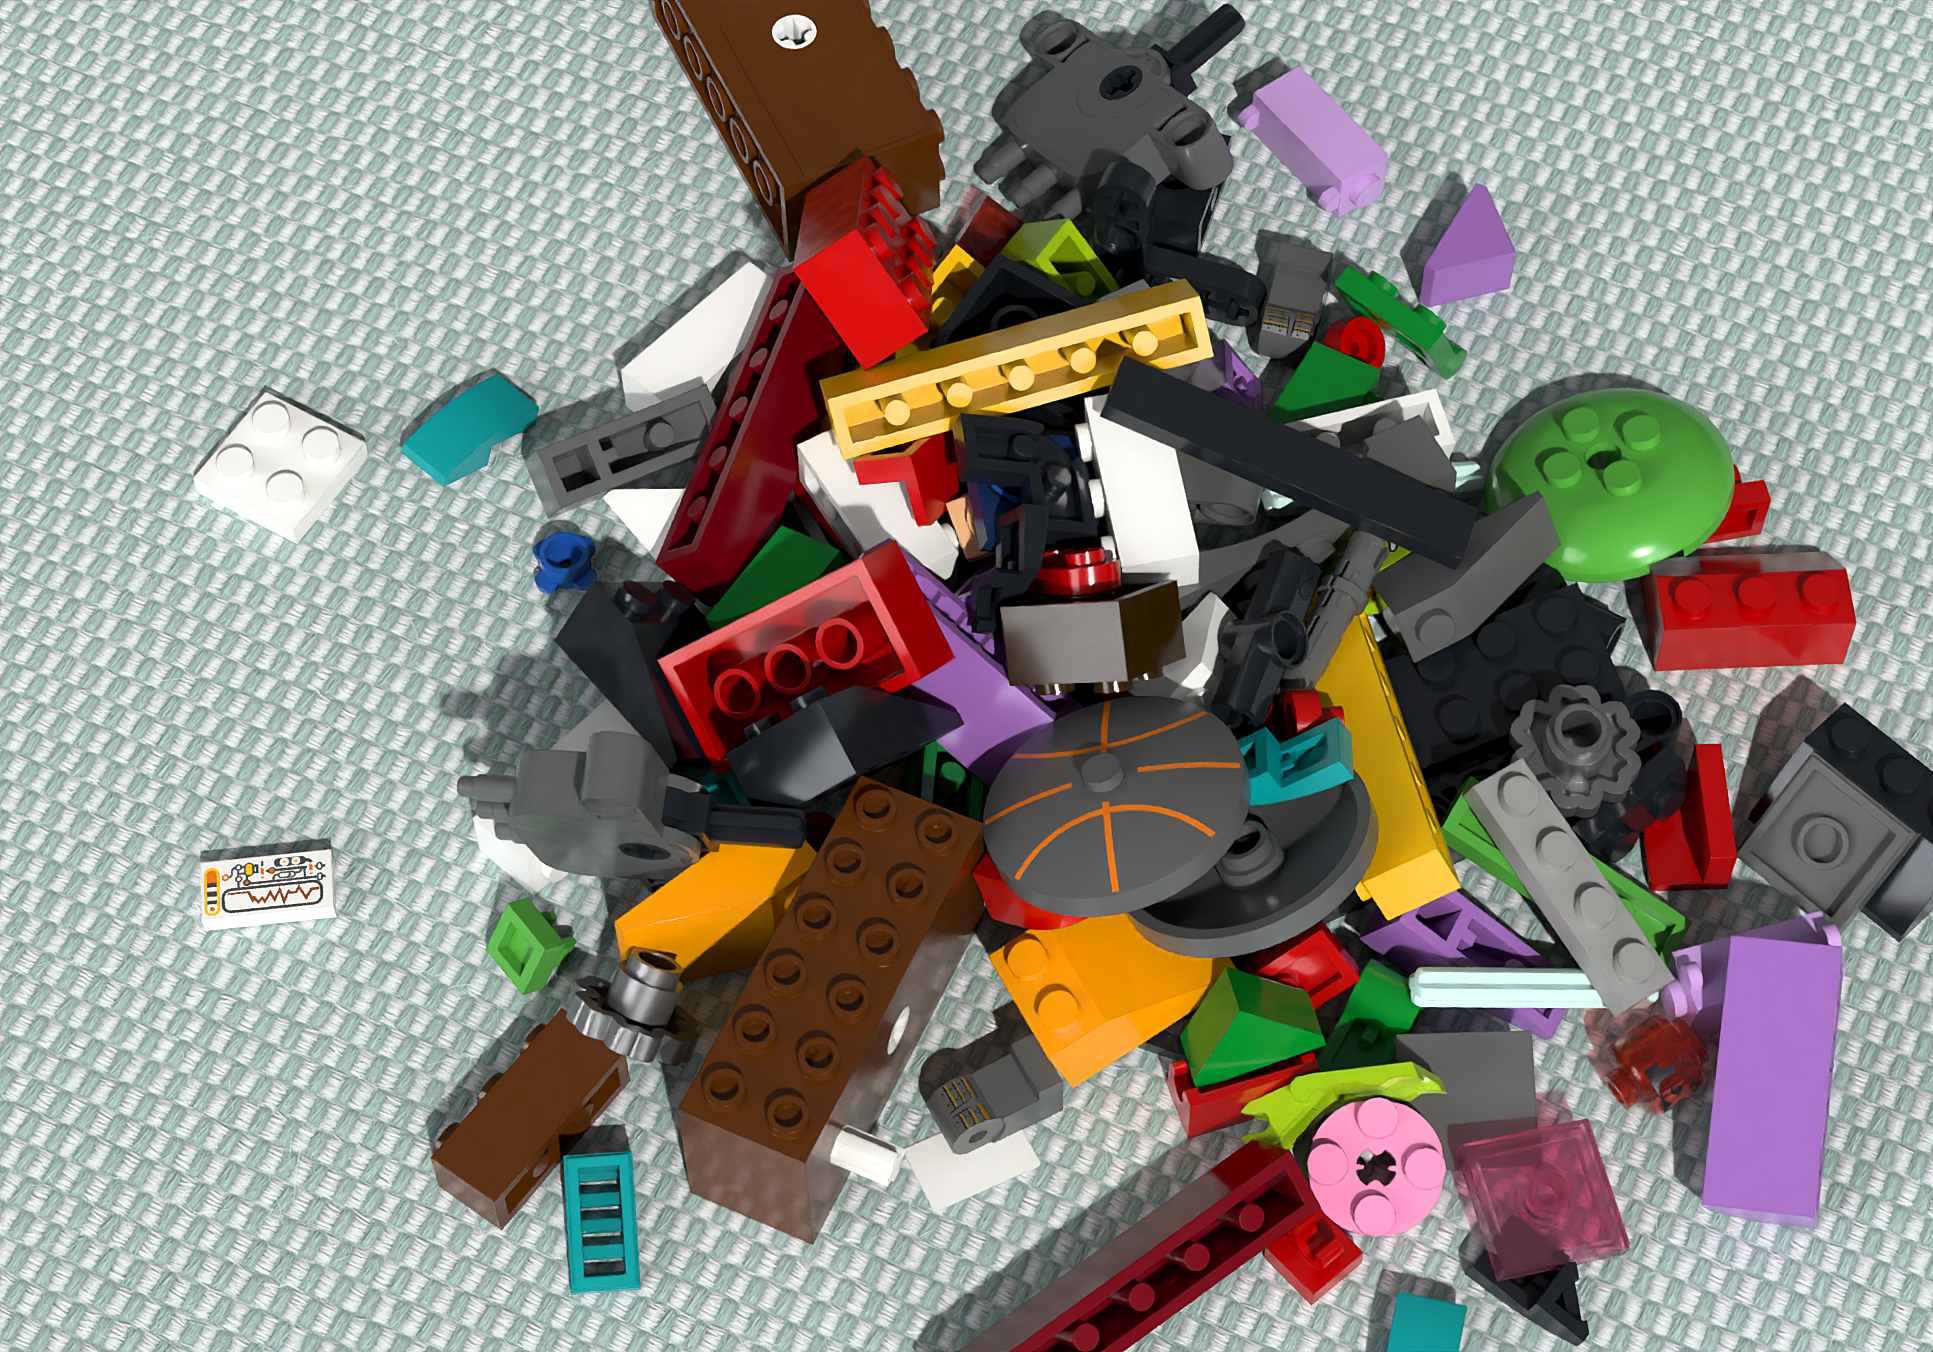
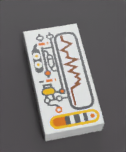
M331 849L200 863L201 920L205 931L337 917L335 862Z

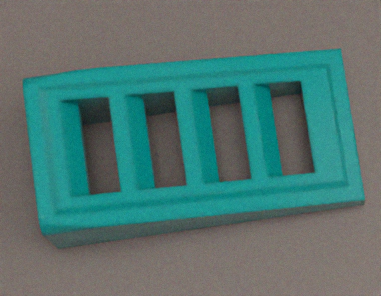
M632 1151L563 1156L571 1294L580 1295L641 1290ZM620 1180V1192L580 1194V1183ZM622 1206V1217L582 1220L581 1209ZM623 1232L624 1235L623 1244L583 1246L582 1235ZM625 1258L626 1271L584 1274V1261Z

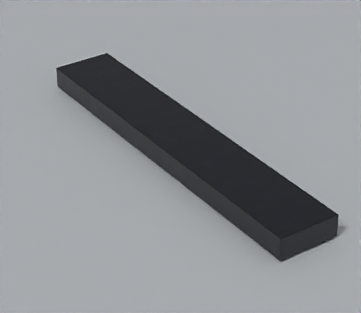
M1124 355L1117 368L1100 417L1453 570L1463 560L1479 510L1478 508Z

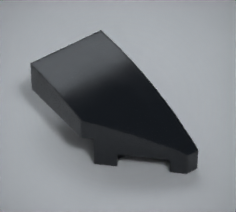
M1024 503L996 518V567L972 578L971 633L986 635L994 633L1002 624L1000 607L1020 601L1039 573L1045 551L1049 506Z
M1509 1216L1489 1240L1465 1275L1525 1318L1578 1347L1589 1335L1587 1320L1582 1321L1575 1285L1579 1280L1576 1261L1566 1262L1564 1257L1515 1218Z

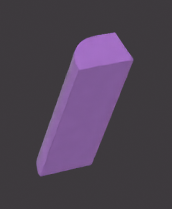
M891 538L886 539L885 541L863 552L860 557L892 542L893 540ZM900 547L956 658L923 679L891 694L958 712L965 725L936 740V742L987 787L991 788L1000 770L1024 743L1048 725L1084 707L1068 693L1036 695L1035 685L1010 686L1004 637L996 630L990 635L971 633L972 609Z
M1731 935L1701 1203L1704 1208L1743 1220L1817 1229L1844 971L1842 946Z

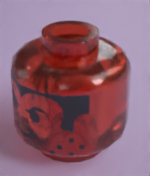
M1649 1015L1609 1043L1607 1047V1061L1611 1071L1603 1077L1613 1096L1625 1109H1629L1636 1104L1648 1114L1661 1115L1701 1088L1705 1079L1703 1065L1709 1061V1057L1697 1035L1680 1017H1675L1670 1021L1662 1015Z

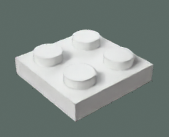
M265 392L195 475L193 480L199 494L298 544L369 456L364 441Z

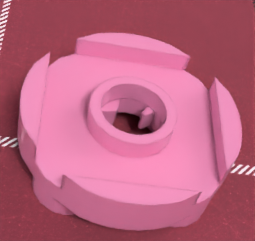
M1379 1097L1350 1103L1330 1115L1322 1123L1313 1138L1307 1162L1310 1188L1321 1206L1320 1209L1344 1231L1373 1238L1400 1235L1423 1221L1440 1197L1446 1173L1441 1143L1430 1124L1420 1114L1406 1105L1390 1102L1388 1099ZM1368 1150L1375 1156L1385 1151L1393 1158L1396 1166H1389L1388 1170L1396 1172L1390 1184L1384 1187L1381 1182L1374 1180L1366 1186L1360 1181L1356 1170H1363L1364 1166L1356 1164V1162L1365 1151Z

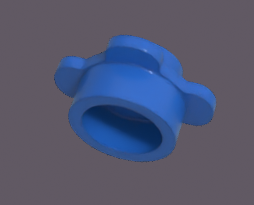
M571 532L555 533L537 543L534 548V556L540 562V572L535 577L537 588L547 594L554 593L559 588L570 589L575 587L580 591H586L593 581H597V573L591 568V557L596 553L595 543L588 537L579 536ZM563 563H571V566L568 568L560 567Z

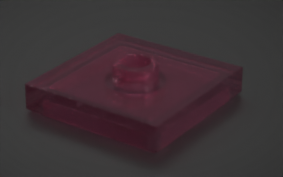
M1588 1118L1463 1143L1456 1150L1497 1282L1559 1269L1566 1262L1576 1261V1264L1579 1265L1621 1256L1631 1248Z

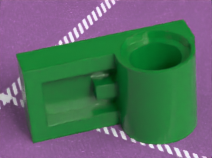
M1374 959L1368 962L1360 976L1361 980L1356 983L1341 1018L1317 1058L1320 1068L1319 1073L1395 1064L1393 1037L1397 1034H1412L1426 1007H1419L1412 1003L1411 990L1408 985L1409 977Z

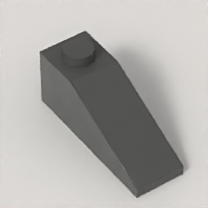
M707 384L536 450L525 461V465L547 518L550 519L601 499L611 489L627 488L700 456L718 413Z
M1537 490L1475 522L1464 558L1455 570L1414 553L1377 572L1371 587L1387 625L1412 661L1416 663L1471 635L1561 545L1544 497Z

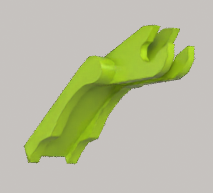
M1414 1062L1307 1074L1296 1077L1287 1086L1247 1103L1241 1113L1255 1116L1254 1120L1268 1122L1269 1125L1263 1132H1253L1240 1138L1246 1143L1253 1139L1291 1150L1323 1116L1329 1117L1335 1111L1350 1103L1378 1097L1410 1102L1421 1094H1447L1440 1077Z

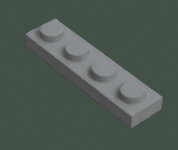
M1523 758L1476 784L1463 796L1615 1018L1675 980L1670 970Z

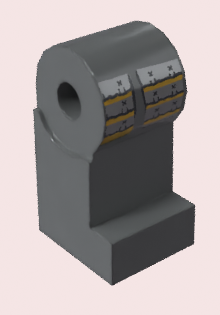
M1280 242L1274 278L1262 320L1257 355L1299 364L1302 362L1312 343L1316 340L1330 290L1334 253Z
M1031 1033L1010 1044L1009 1054L971 1074L958 1076L940 1086L928 1099L926 1107L953 1153L958 1155L967 1154L990 1142L996 1143L1062 1111L1063 1080L1046 1056L1035 1035Z

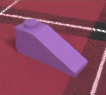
M1456 890L1387 921L1378 905H1376L1359 937L1361 941L1409 977L1419 967L1557 968ZM1475 1007L1518 1028L1532 1030L1533 1035L1544 1040L1554 1036L1567 1009Z

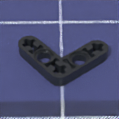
M1118 161L1108 165L1095 193L1093 251L1121 289L1142 279L1152 288L1173 282L1170 278L1178 280L1185 278L1199 294L1206 319L1239 327L1250 326L1255 323L1267 296V289L1262 280L1242 269L1154 246L1157 191L1155 179L1143 167L1131 162ZM1124 192L1127 193V198L1130 201L1122 200ZM1114 225L1125 227L1135 234L1122 231Z

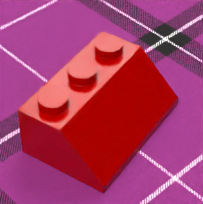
M1826 551L1685 558L1672 557L1649 565L1651 574L1640 577L1654 671L1843 664L1857 623L1847 569Z

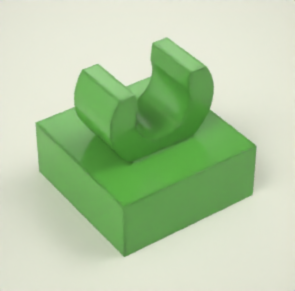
M529 898L507 904L486 947L488 953L522 995L543 989L554 966L566 963L577 942L573 936L562 939L553 929L557 919L556 915L553 912H539Z

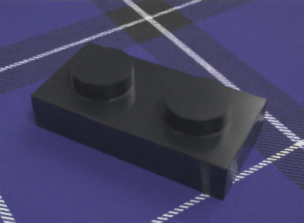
M1665 746L1640 768L1638 777L1630 785L1626 797L1621 802L1613 803L1603 800L1593 817L1582 818L1571 829L1586 851L1604 864L1608 861L1616 863L1633 849L1638 840V835L1654 821L1662 822L1675 814L1681 807L1687 794L1685 762Z

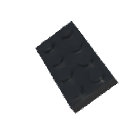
M1577 582L1486 619L1471 635L1416 663L1412 661L1407 652L1384 661L1424 781L1511 746L1508 741L1511 725L1520 716L1524 704L1529 700L1548 702L1552 689L1558 685H1570L1574 688L1580 685L1593 686L1600 696L1601 704L1608 701L1619 702L1627 698L1621 679Z

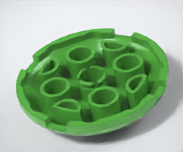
M1638 388L1595 389L1574 394L1551 403L1524 420L1505 438L1492 458L1485 478L1484 506L1486 516L1539 490L1544 497L1561 545L1543 563L1557 570L1567 581L1583 583L1623 581L1651 574L1649 565L1664 560L1679 551L1685 558L1708 540L1725 518L1731 505L1735 488L1734 464L1729 446L1719 429L1707 416L1688 403L1666 394Z

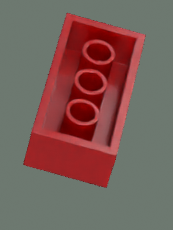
M867 154L806 193L792 269L865 371L929 331L930 309L933 305L931 298L932 286L935 284L933 272L936 265L935 251L933 249L938 246L933 232L924 219L919 215L911 218L900 203L899 199L903 197V192L893 174L885 166L877 169Z
M894 540L692 641L657 661L716 776L732 770L725 754L748 741L743 732L745 728L776 712H779L783 720L794 715L789 703L803 694L822 685H826L830 695L853 685L891 694L923 679L956 657L897 541Z

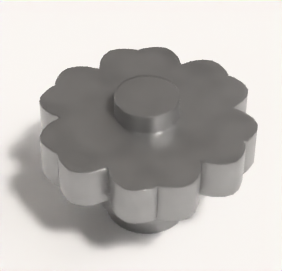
M1558 685L1552 689L1548 702L1542 700L1527 701L1522 707L1520 716L1511 725L1508 741L1516 752L1512 755L1510 764L1523 758L1563 817L1574 815L1583 818L1593 817L1597 813L1602 800L1613 803L1621 802L1626 797L1630 785L1638 777L1642 763L1640 757L1633 750L1637 746L1641 731L1637 723L1630 718L1629 711L1622 702L1608 701L1601 704L1600 696L1593 686L1580 685L1574 688L1570 685Z
M645 948L633 949L629 959L620 962L611 983L596 976L576 979L565 1004L568 1008L566 1018L576 1026L579 1032L590 1038L603 1040L610 1050L642 1062L650 1063L657 1059L672 1066H678L681 1062H689L700 1038V1035L696 1032L699 1023L689 1016L685 1009L676 1005L683 989L679 981L683 971L682 967L672 958L654 950Z

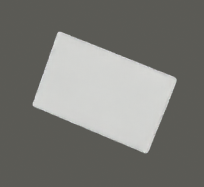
M1023 1129L996 1143L990 1142L974 1151L961 1155L953 1153L941 1132L904 1148V1156L935 1212L1032 1170L1041 1164Z

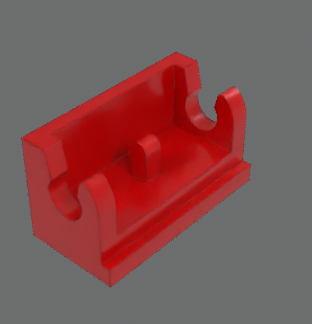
M1313 1052L1306 1055L1302 1053L1198 1090L1193 1081L1190 1068L1187 1069V1063L1182 1059L1169 1064V1074L1166 1075L1165 1082L1187 1139L1254 1120L1255 1116L1241 1113L1247 1103L1291 1084L1296 1077L1319 1073L1320 1068Z

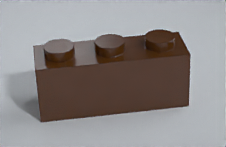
M563 1008L559 1010L547 1025L541 1023L529 1033L521 1047L520 1056L504 1074L501 1072L496 1073L485 1083L478 1095L477 1105L461 1123L454 1122L450 1124L439 1136L433 1148L431 1161L438 1186L501 1231L563 1160V1156H566L630 1082L626 1055L610 1050L603 1040L583 1035L575 1025L567 1020V1011Z

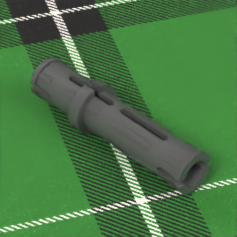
M1364 531L1353 532L1332 574L1323 577L1317 588L1319 598L1304 624L1309 641L1307 658L1301 666L1284 671L1273 703L1283 709V700L1287 689L1316 687L1354 616H1359L1364 612L1369 601L1367 592L1370 589V585L1390 552L1389 548L1385 547V542L1377 536Z

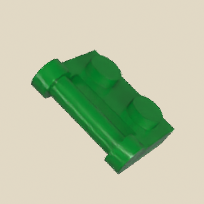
M1348 265L1334 283L1351 313L1357 317H1367L1373 320L1379 328L1423 358L1429 368L1443 379H1450L1463 365L1467 356V350L1453 340H1447L1443 333L1447 327L1446 323L1421 304H1418L1414 310H1411L1396 299L1400 294L1399 290L1377 272L1371 270L1365 277Z

